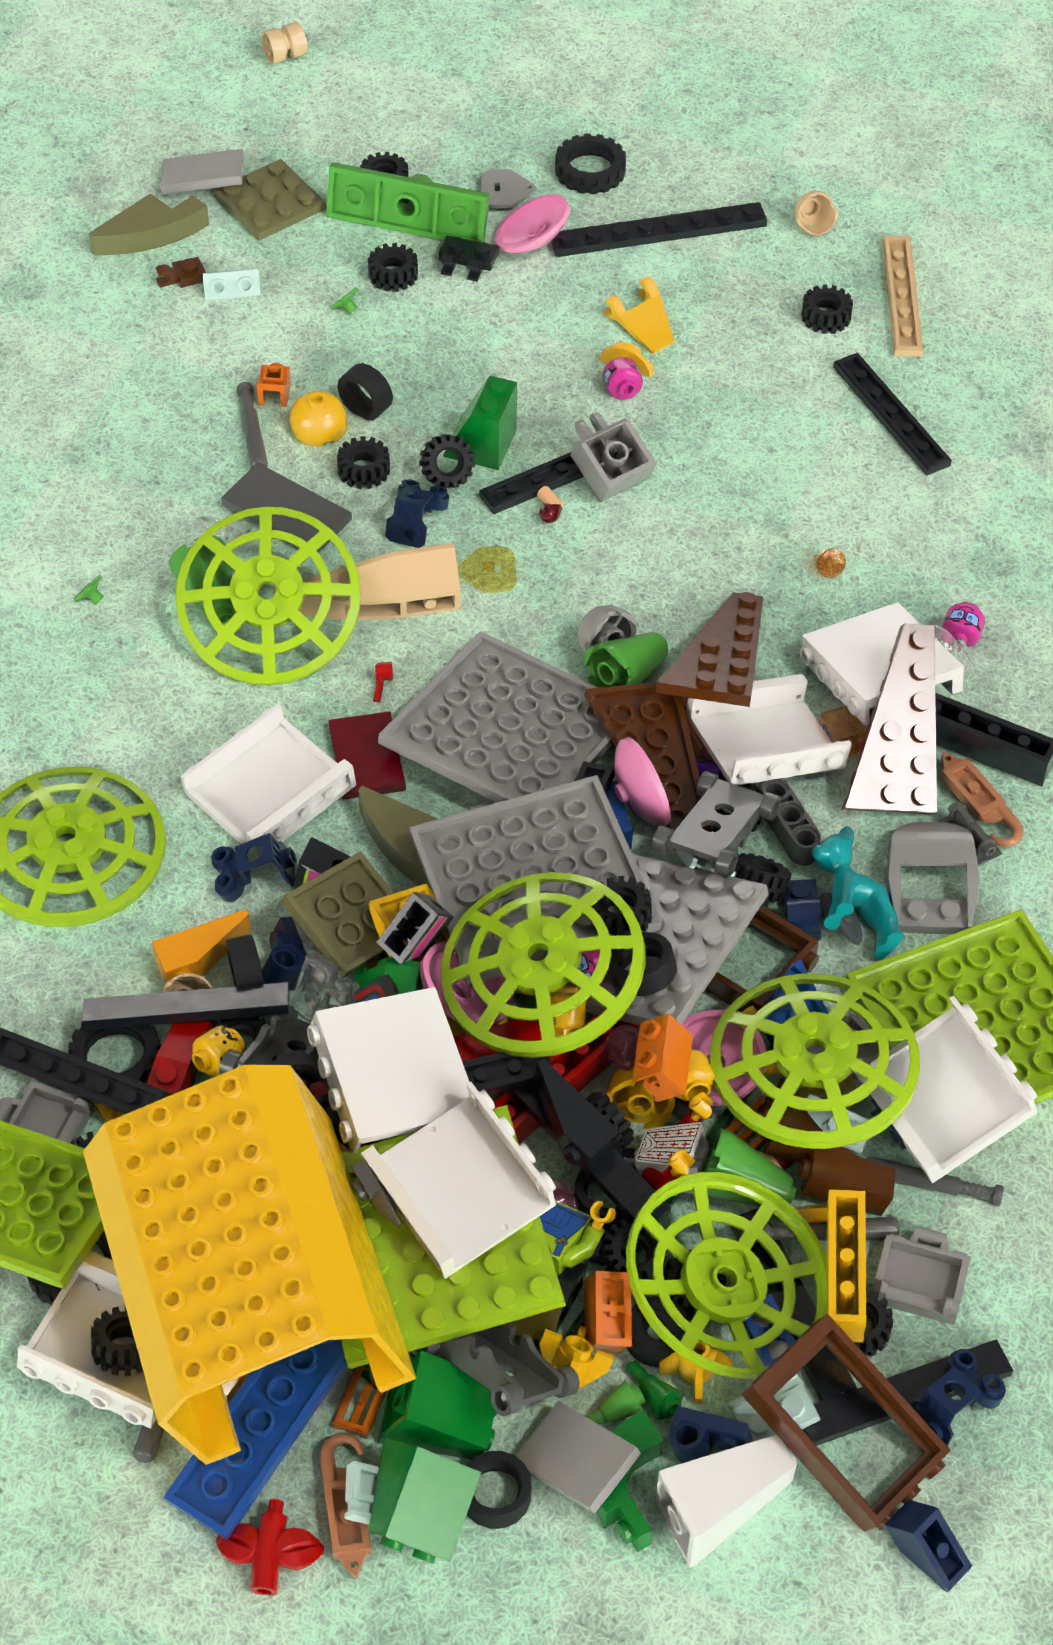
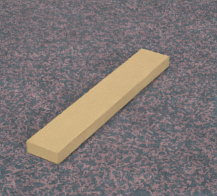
M883 236L882 245L894 356H922L923 345L910 236Z

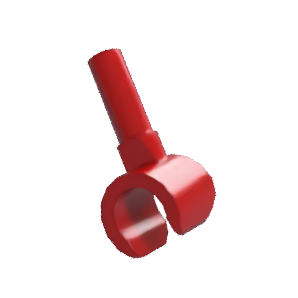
M380 662L375 665L376 687L373 702L380 703L384 681L393 680L392 662Z

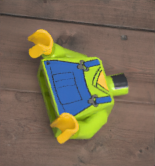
M555 1201L556 1206L540 1216L557 1275H561L565 1268H572L592 1257L604 1233L603 1225L615 1219L616 1211L614 1208H610L606 1217L602 1219L599 1216V1210L603 1206V1201H597L591 1206L590 1215Z

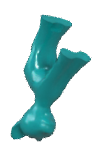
M845 826L838 834L828 836L819 845L813 847L811 851L818 868L834 874L831 887L832 900L829 912L824 920V926L830 930L837 929L841 926V919L844 916L851 915L855 907L859 916L876 935L874 958L882 960L898 946L904 938V934L899 928L897 914L890 903L886 887L865 875L855 872L850 867L854 832L851 827Z

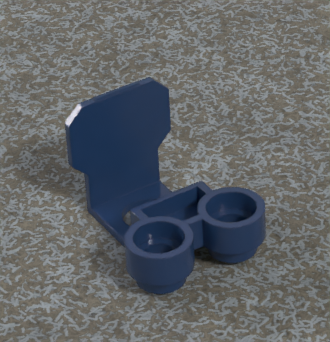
M412 479L403 480L398 486L394 513L387 518L386 538L390 542L415 548L424 546L426 543L427 526L423 522L424 511L431 513L433 510L443 511L448 509L450 496L447 493V489L441 486H432L429 491H425L419 487V482Z
M270 833L235 846V851L231 847L221 846L212 853V865L220 873L215 880V891L226 902L237 900L243 894L244 886L252 883L250 870L273 862L280 870L283 879L292 888L294 887L296 878L294 866L297 865L296 855L291 847L287 848L282 841L278 842ZM254 846H261L263 849L262 855L255 861H249L248 851Z
M967 1349L954 1351L945 1365L946 1373L926 1389L921 1400L914 1399L911 1403V1407L947 1447L954 1435L950 1425L957 1413L967 1405L971 1408L977 1404L988 1409L996 1408L1000 1405L1006 1393L1004 1382L999 1376L988 1374L979 1377L975 1373L978 1363L975 1355ZM946 1384L961 1399L954 1400L949 1398L944 1392V1385Z

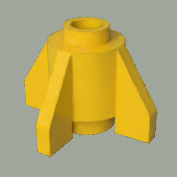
M579 1326L576 1335H569L562 1342L563 1335L545 1328L539 1344L542 1356L555 1368L566 1365L571 1366L579 1377L578 1390L609 1371L614 1356L598 1349L593 1356L592 1344L584 1339L587 1328Z
M699 1341L697 1342L693 1351L707 1359L733 1367V1360L720 1350ZM676 1351L659 1362V1375L678 1374L679 1372L682 1379L693 1384L694 1404H702L703 1383L707 1382L714 1372L700 1368L680 1356Z

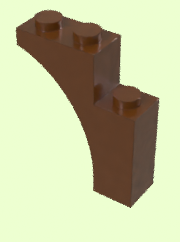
M781 1078L776 1087L781 1089L786 1079ZM796 1091V1093L794 1094V1096L799 1097V1094H798V1092ZM766 1096L765 1110L769 1111L774 1099ZM789 1106L779 1124L789 1128L805 1131H823L807 1111L794 1109ZM761 1135V1139H765L764 1154L800 1164L798 1179L802 1180V1195L828 1201L829 1190L865 1191V1212L882 1216L893 1200L895 1168L864 1159L844 1147L830 1149L801 1148L785 1145Z

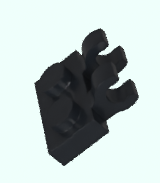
M446 235L439 250V260L444 264L441 274L452 276L457 264L467 266V269H470L467 280L478 282L483 270H492L499 254V247L485 242Z

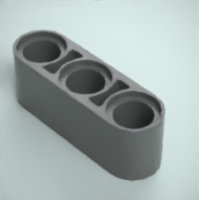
M780 778L764 781L761 794L765 795L769 792L781 796V804L773 821L765 819L794 863L802 866L811 865L815 862L811 851L813 847L820 844L821 840L819 830L785 780Z

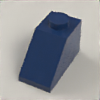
M908 1500L884 1524L899 1551L944 1591L949 1592L972 1568V1564L937 1507Z

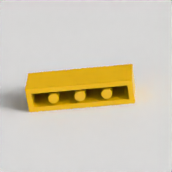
M829 1190L826 1227V1314H829L853 1342L864 1341L866 1327L865 1191Z

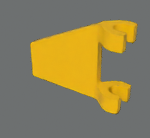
M648 276L639 282L643 288L638 291V295L645 300L643 303L625 311L621 300L616 295H613L605 301L609 307L604 309V314L611 320L618 321L645 349L654 354L674 343V337L660 292L654 280Z

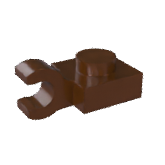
M199 257L172 262V268L166 264L157 266L156 271L159 278H156V281L160 288L179 283L180 287L183 288L202 283V273H206Z

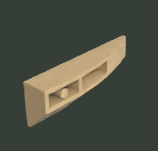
M454 543L393 551L355 563L361 589L360 612L357 620L403 618L461 609V590ZM346 566L329 571L331 583L350 584ZM319 574L303 579V582H322ZM305 595L300 612L305 617L315 618L321 604L322 595ZM332 596L326 618L346 620L350 607V597Z

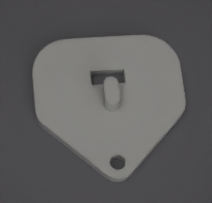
M492 169L484 172L481 176V192L490 193L489 208H512L535 192V185L513 170ZM495 186H500V191H495Z

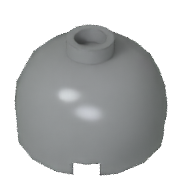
M613 605L598 606L590 610L578 626L577 639L579 648L585 655L588 648L597 643L634 636L637 631L636 626L639 628V624L633 615Z

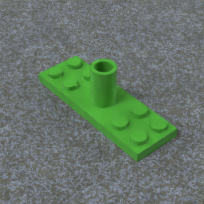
M332 162L329 166L326 217L443 241L446 235L485 242L490 193L435 183L423 174H416L410 178Z

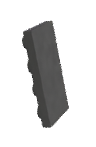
M260 463L251 468L221 497L222 505L235 512L259 507H284L300 511L318 519L332 529L336 535L352 520V512ZM272 514V530L291 533L306 542L320 532L314 526L297 518ZM259 515L246 517L259 524ZM330 540L327 541L323 546H321L317 550V552L319 553L330 542Z

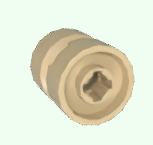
M298 22L283 25L281 31L278 28L263 31L261 34L263 50L271 65L286 61L287 56L294 59L307 54L306 37Z

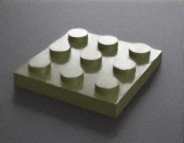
M282 159L244 175L243 184L214 189V197L258 241L326 209V202Z
M361 851L285 894L281 900L282 904L342 979L386 953L376 943L379 936L368 905L370 901L394 894V892Z

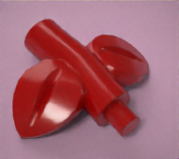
M279 1499L269 1500L268 1511L261 1514L258 1528L250 1523H239L227 1540L219 1535L216 1537V1544L220 1553L229 1562L234 1564L252 1563L250 1591L258 1595H277L279 1565L292 1570L304 1569L318 1560L324 1552L322 1543L310 1532L295 1527L286 1529L288 1517L283 1514L284 1501Z

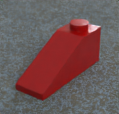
M215 1020L173 1023L156 1055L147 1084L167 1091L171 1095L192 1087L198 1072L192 1061L193 1043L198 1036L213 1028L212 1024Z

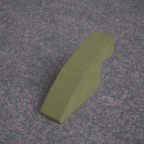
M149 194L89 233L91 253L94 255L129 254L163 247L180 241L209 226L207 205L191 196L172 209L152 194Z
M361 786L358 790L359 809L368 832L380 851L407 878L419 886L426 883L429 886L412 841L409 827L434 821L438 818Z

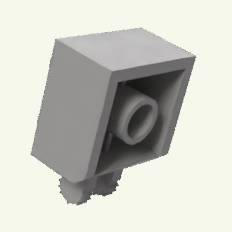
M593 413L590 415V421L596 431L594 434L583 419L575 422V428L581 440L576 442L570 456L600 502L649 479L657 462L628 419L624 418L608 426L600 413Z

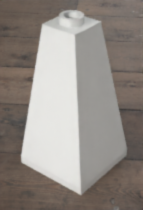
M777 1435L659 1471L655 1503L689 1568L703 1560L793 1481L795 1469L798 1465L797 1458Z

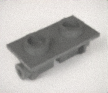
M952 803L948 808L949 816L938 820V822L960 825L971 832L974 838L978 866L1002 855V852L995 845V840L989 838L968 813L967 807L964 804Z

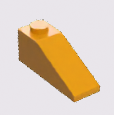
M247 909L152 941L154 958L164 982L166 983L169 979L182 973L205 975L227 954V939L248 935L251 932Z

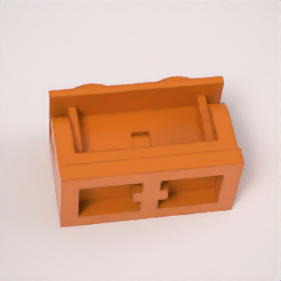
M669 1013L641 1022L632 1081L643 1080L644 1088L653 1095V1099L656 1102L685 1094L693 1035Z
M595 1271L584 1279V1327L587 1328L584 1339L592 1344V1353H596L598 1349L605 1353L620 1354L621 1350L632 1346L631 1287L627 1272Z

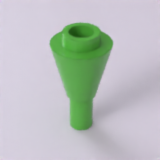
M624 1380L598 1406V1409L585 1417L601 1425L604 1422L608 1423L637 1414L642 1411L641 1405L646 1403L636 1383L629 1386L626 1380Z

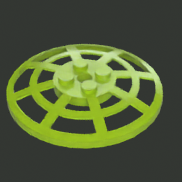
M259 507L229 515L215 523L198 538L182 563L177 579L175 599L177 615L183 633L195 653L208 666L219 674L238 682L272 686L289 684L307 678L323 669L337 657L355 629L360 612L361 589L353 557L344 542L332 529L318 519L300 511L284 507ZM272 514L297 518L314 526L320 532L306 542L291 533L272 530ZM259 515V531L241 535L226 545H223L213 537L218 530L234 521ZM272 539L289 542L300 549L286 560L280 556L272 555ZM259 540L260 555L252 557L245 562L232 552L245 543ZM330 540L336 546L344 559L349 573L350 584L331 583L327 565L317 552L327 541ZM204 545L216 555L206 571L203 588L185 591V582L190 565L197 552ZM310 557L318 568L322 582H303L297 568ZM222 561H224L235 570L230 586L212 587L215 573ZM264 585H272L275 587L276 592L273 597L264 599L258 594L260 588ZM305 595H322L319 610L311 622L300 612ZM332 596H349L350 607L346 621L339 635L331 642L319 628L328 615ZM231 599L236 613L225 626L216 615L212 600ZM203 601L207 618L218 633L206 648L198 640L191 628L185 604ZM292 621L302 630L300 634L289 640L275 643L274 628L281 627ZM246 622L262 630V644L245 641L234 634ZM309 639L323 651L317 658L301 667L276 673L275 654L295 649ZM227 642L242 651L262 654L263 673H252L234 668L219 660L216 655Z
M62 767L27 776L13 783L0 793L1 803L13 793L26 786L33 792L16 803L6 817H0V874L7 870L19 883L34 890L29 907L19 905L0 893V910L15 919L46 927H74L109 918L139 899L152 885L161 869L166 847L162 817L157 806L147 793L135 783L120 775L89 767ZM65 775L90 776L85 784L63 783L45 787L41 780ZM104 779L116 782L133 791L140 797L143 803L125 806L116 796L98 787ZM64 791L80 792L74 803L56 804L50 795ZM93 795H96L106 800L115 809L98 814L87 805ZM35 800H38L44 809L32 820L16 818L26 806ZM151 815L155 829V843L152 856L133 848L135 844V828L132 817ZM123 820L125 827L124 842L120 843L106 838L104 825ZM9 830L27 832V844L9 853L7 843ZM63 834L74 835V838L68 841H60L58 839ZM103 851L117 855L109 866L95 874L91 864L101 856ZM31 856L43 869L39 879H36L25 873L16 864ZM127 860L146 867L142 875L132 886L119 896L108 900L101 884L116 875L126 864ZM79 871L83 880L69 883L52 882L56 872L70 873ZM89 890L96 904L95 907L73 912L42 911L48 893L73 894Z
M548 872L524 876L496 887L481 897L464 913L453 928L441 961V984L444 998L454 1019L461 1028L478 1043L494 1051L504 1052L511 1056L530 1058L554 1056L569 1052L592 1042L608 1031L624 1015L634 1001L642 983L646 965L645 943L640 925L632 909L620 895L608 886L589 877L573 873ZM540 883H575L590 887L592 890L580 899L561 893H540ZM526 887V896L505 904L491 916L480 912L499 897L518 888ZM604 896H607L622 912L629 925L631 935L610 936L603 919L592 906ZM541 902H558L571 906L559 919L542 916ZM527 905L528 919L517 923L512 928L499 921L511 911ZM584 914L594 924L598 936L577 938L570 926ZM469 923L480 927L471 944L468 963L450 969L452 952L461 933ZM489 932L502 938L497 954L479 959L481 946ZM611 949H633L629 975L622 990L615 997L600 986L609 968ZM600 950L598 963L591 977L578 970L582 952ZM536 951H548L544 959L540 961L531 960V956ZM499 967L505 982L497 993L493 995L484 985L480 972ZM469 976L476 993L488 1005L477 1024L460 1007L451 983ZM571 982L580 988L578 992L568 999L551 1005L550 993L562 988L567 983ZM517 990L524 994L536 995L537 1008H520L507 1004V1001ZM590 996L606 1008L600 1016L584 1027L567 1035L556 1037L553 1017L563 1015L575 1009ZM499 1013L517 1020H539L542 1040H512L497 1036L489 1032V1029Z
M802 973L782 976L763 982L737 998L722 1014L714 1029L710 1045V1065L714 1072V1086L721 1100L731 1113L748 1128L768 1139L785 1145L810 1149H830L849 1146L867 1140L884 1131L901 1116L909 1106L917 1088L920 1073V1052L915 1034L907 1019L894 1004L880 993L844 977ZM825 984L847 989L843 996L823 991L800 992L796 985ZM781 987L785 993V996L767 1003L755 1015L736 1012L747 1002L767 991ZM861 995L874 1001L886 1010L901 1028H882L878 1020L862 1005L856 1003ZM804 1000H824L836 1004L829 1014L809 1012ZM789 1003L795 1016L789 1018L783 1024L765 1019L774 1010ZM849 1010H852L862 1017L871 1029L852 1031L842 1019ZM727 1024L746 1027L742 1040L743 1060L723 1068L721 1062V1042ZM756 1030L775 1036L773 1050L753 1055V1039ZM888 1041L908 1042L910 1066L903 1086L885 1074L889 1062ZM878 1043L879 1056L875 1068L857 1058L858 1044ZM810 1046H820L824 1049V1052L812 1054L807 1051V1048ZM775 1063L778 1070L787 1078L781 1089L768 1081L759 1068ZM852 1071L867 1079L857 1089L845 1095L841 1094L838 1083L845 1080ZM748 1073L756 1086L768 1097L774 1099L766 1117L761 1116L747 1106L734 1092L728 1081ZM799 1086L824 1088L827 1099H807L794 1096ZM877 1086L895 1097L894 1101L877 1116L864 1123L851 1126L846 1107L866 1098ZM788 1106L805 1111H832L837 1130L805 1131L783 1126L779 1122Z
M700 1172L685 1175L666 1183L653 1193L637 1213L630 1228L626 1246V1268L630 1287L637 1305L648 1324L658 1336L680 1356L700 1368L719 1375L741 1379L757 1378L768 1367H763L755 1352L756 1349L770 1344L784 1330L800 1337L810 1327L791 1318L796 1300L794 1279L814 1275L817 1286V1307L814 1322L826 1315V1254L810 1225L799 1212L777 1193L760 1183L722 1172ZM707 1189L734 1192L761 1204L751 1221L731 1212L710 1210ZM693 1190L696 1211L678 1218L666 1230L651 1215L653 1210L668 1198L681 1192ZM772 1214L780 1218L794 1233L805 1250L809 1261L789 1265L780 1247L763 1230ZM713 1222L738 1228L743 1231V1234L738 1242L729 1238L716 1237ZM698 1224L702 1242L697 1244L690 1252L674 1237L683 1229ZM642 1227L658 1241L653 1257L654 1280L639 1279L635 1249ZM755 1241L759 1242L769 1253L777 1268L764 1270L759 1259L750 1250ZM666 1250L683 1263L681 1279L664 1280L663 1262ZM721 1273L728 1277L731 1281V1287L723 1286L718 1281L717 1274ZM782 1282L783 1303L781 1312L763 1303L766 1298L768 1284ZM645 1294L659 1296L669 1316L685 1331L681 1341L673 1336L657 1318ZM669 1295H686L689 1302L697 1310L690 1323L677 1310ZM756 1314L773 1324L766 1333L749 1340L742 1322ZM709 1319L718 1323L728 1324L734 1341L721 1340L705 1334L703 1330ZM699 1341L718 1350L740 1352L748 1369L720 1364L701 1356L693 1350Z

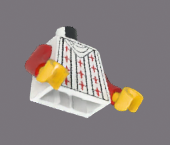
M702 1091L696 1093L689 1102V1108L692 1110L688 1111L679 1123L671 1126L650 1128L645 1131L639 1148H624L622 1150L621 1156L634 1169H637L638 1174L655 1191L679 1177L702 1172L709 1152L702 1119L706 1120L711 1116L712 1108L710 1106H712L713 1100ZM693 1190L685 1191V1192H681V1193L693 1194Z

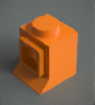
M280 363L261 365L259 381L256 383L258 405L264 406L267 391H280L281 407H287L291 386L290 367L283 366Z

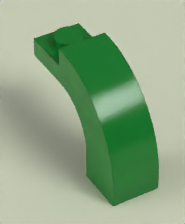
M644 1410L626 1419L612 1431V1433L636 1446L641 1455L597 1510L604 1528L617 1522L616 1528L621 1539L626 1544L631 1542L637 1552L651 1545L652 1529L632 1500L627 1489V1482L639 1467L662 1455L664 1441Z

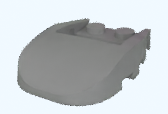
M913 822L898 827L894 831L889 845L884 881L890 903L897 914L900 930L907 933L955 934L974 927V916L978 906L980 871L974 838L971 832L960 825L945 822ZM901 865L966 867L967 900L901 898Z

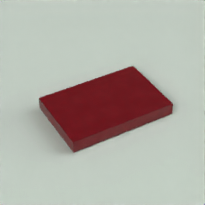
M390 711L328 720L335 762L339 763L343 759L348 761L353 766L356 786L342 796L343 800L359 798L358 790L361 786L380 794L406 791L400 755L378 743L379 733L392 721Z

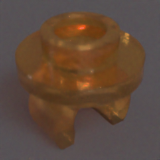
M836 548L826 549L820 556L818 554L814 555L815 568L826 578L837 577L845 568V556Z

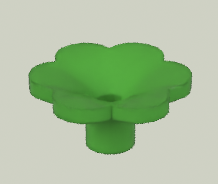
M355 287L330 308L333 310L337 307H344L350 314L358 308L352 299L359 289Z
M101 575L95 577L73 599L77 602L79 599L88 597L94 604H97L104 597L97 589L103 577Z

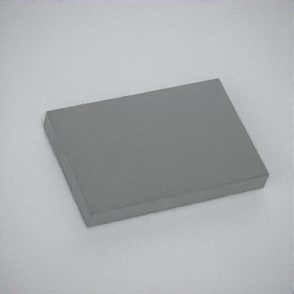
M243 149L164 159L161 178L162 194L243 184Z
M558 1401L515 1456L526 1465L531 1475L595 1514L641 1455V1452L636 1446Z

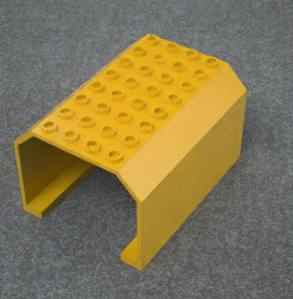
M242 1065L104 1123L84 1149L85 1162L157 1423L205 1465L241 1451L222 1384L322 1342L361 1338L377 1389L381 1393L417 1379L332 1121L291 1065Z

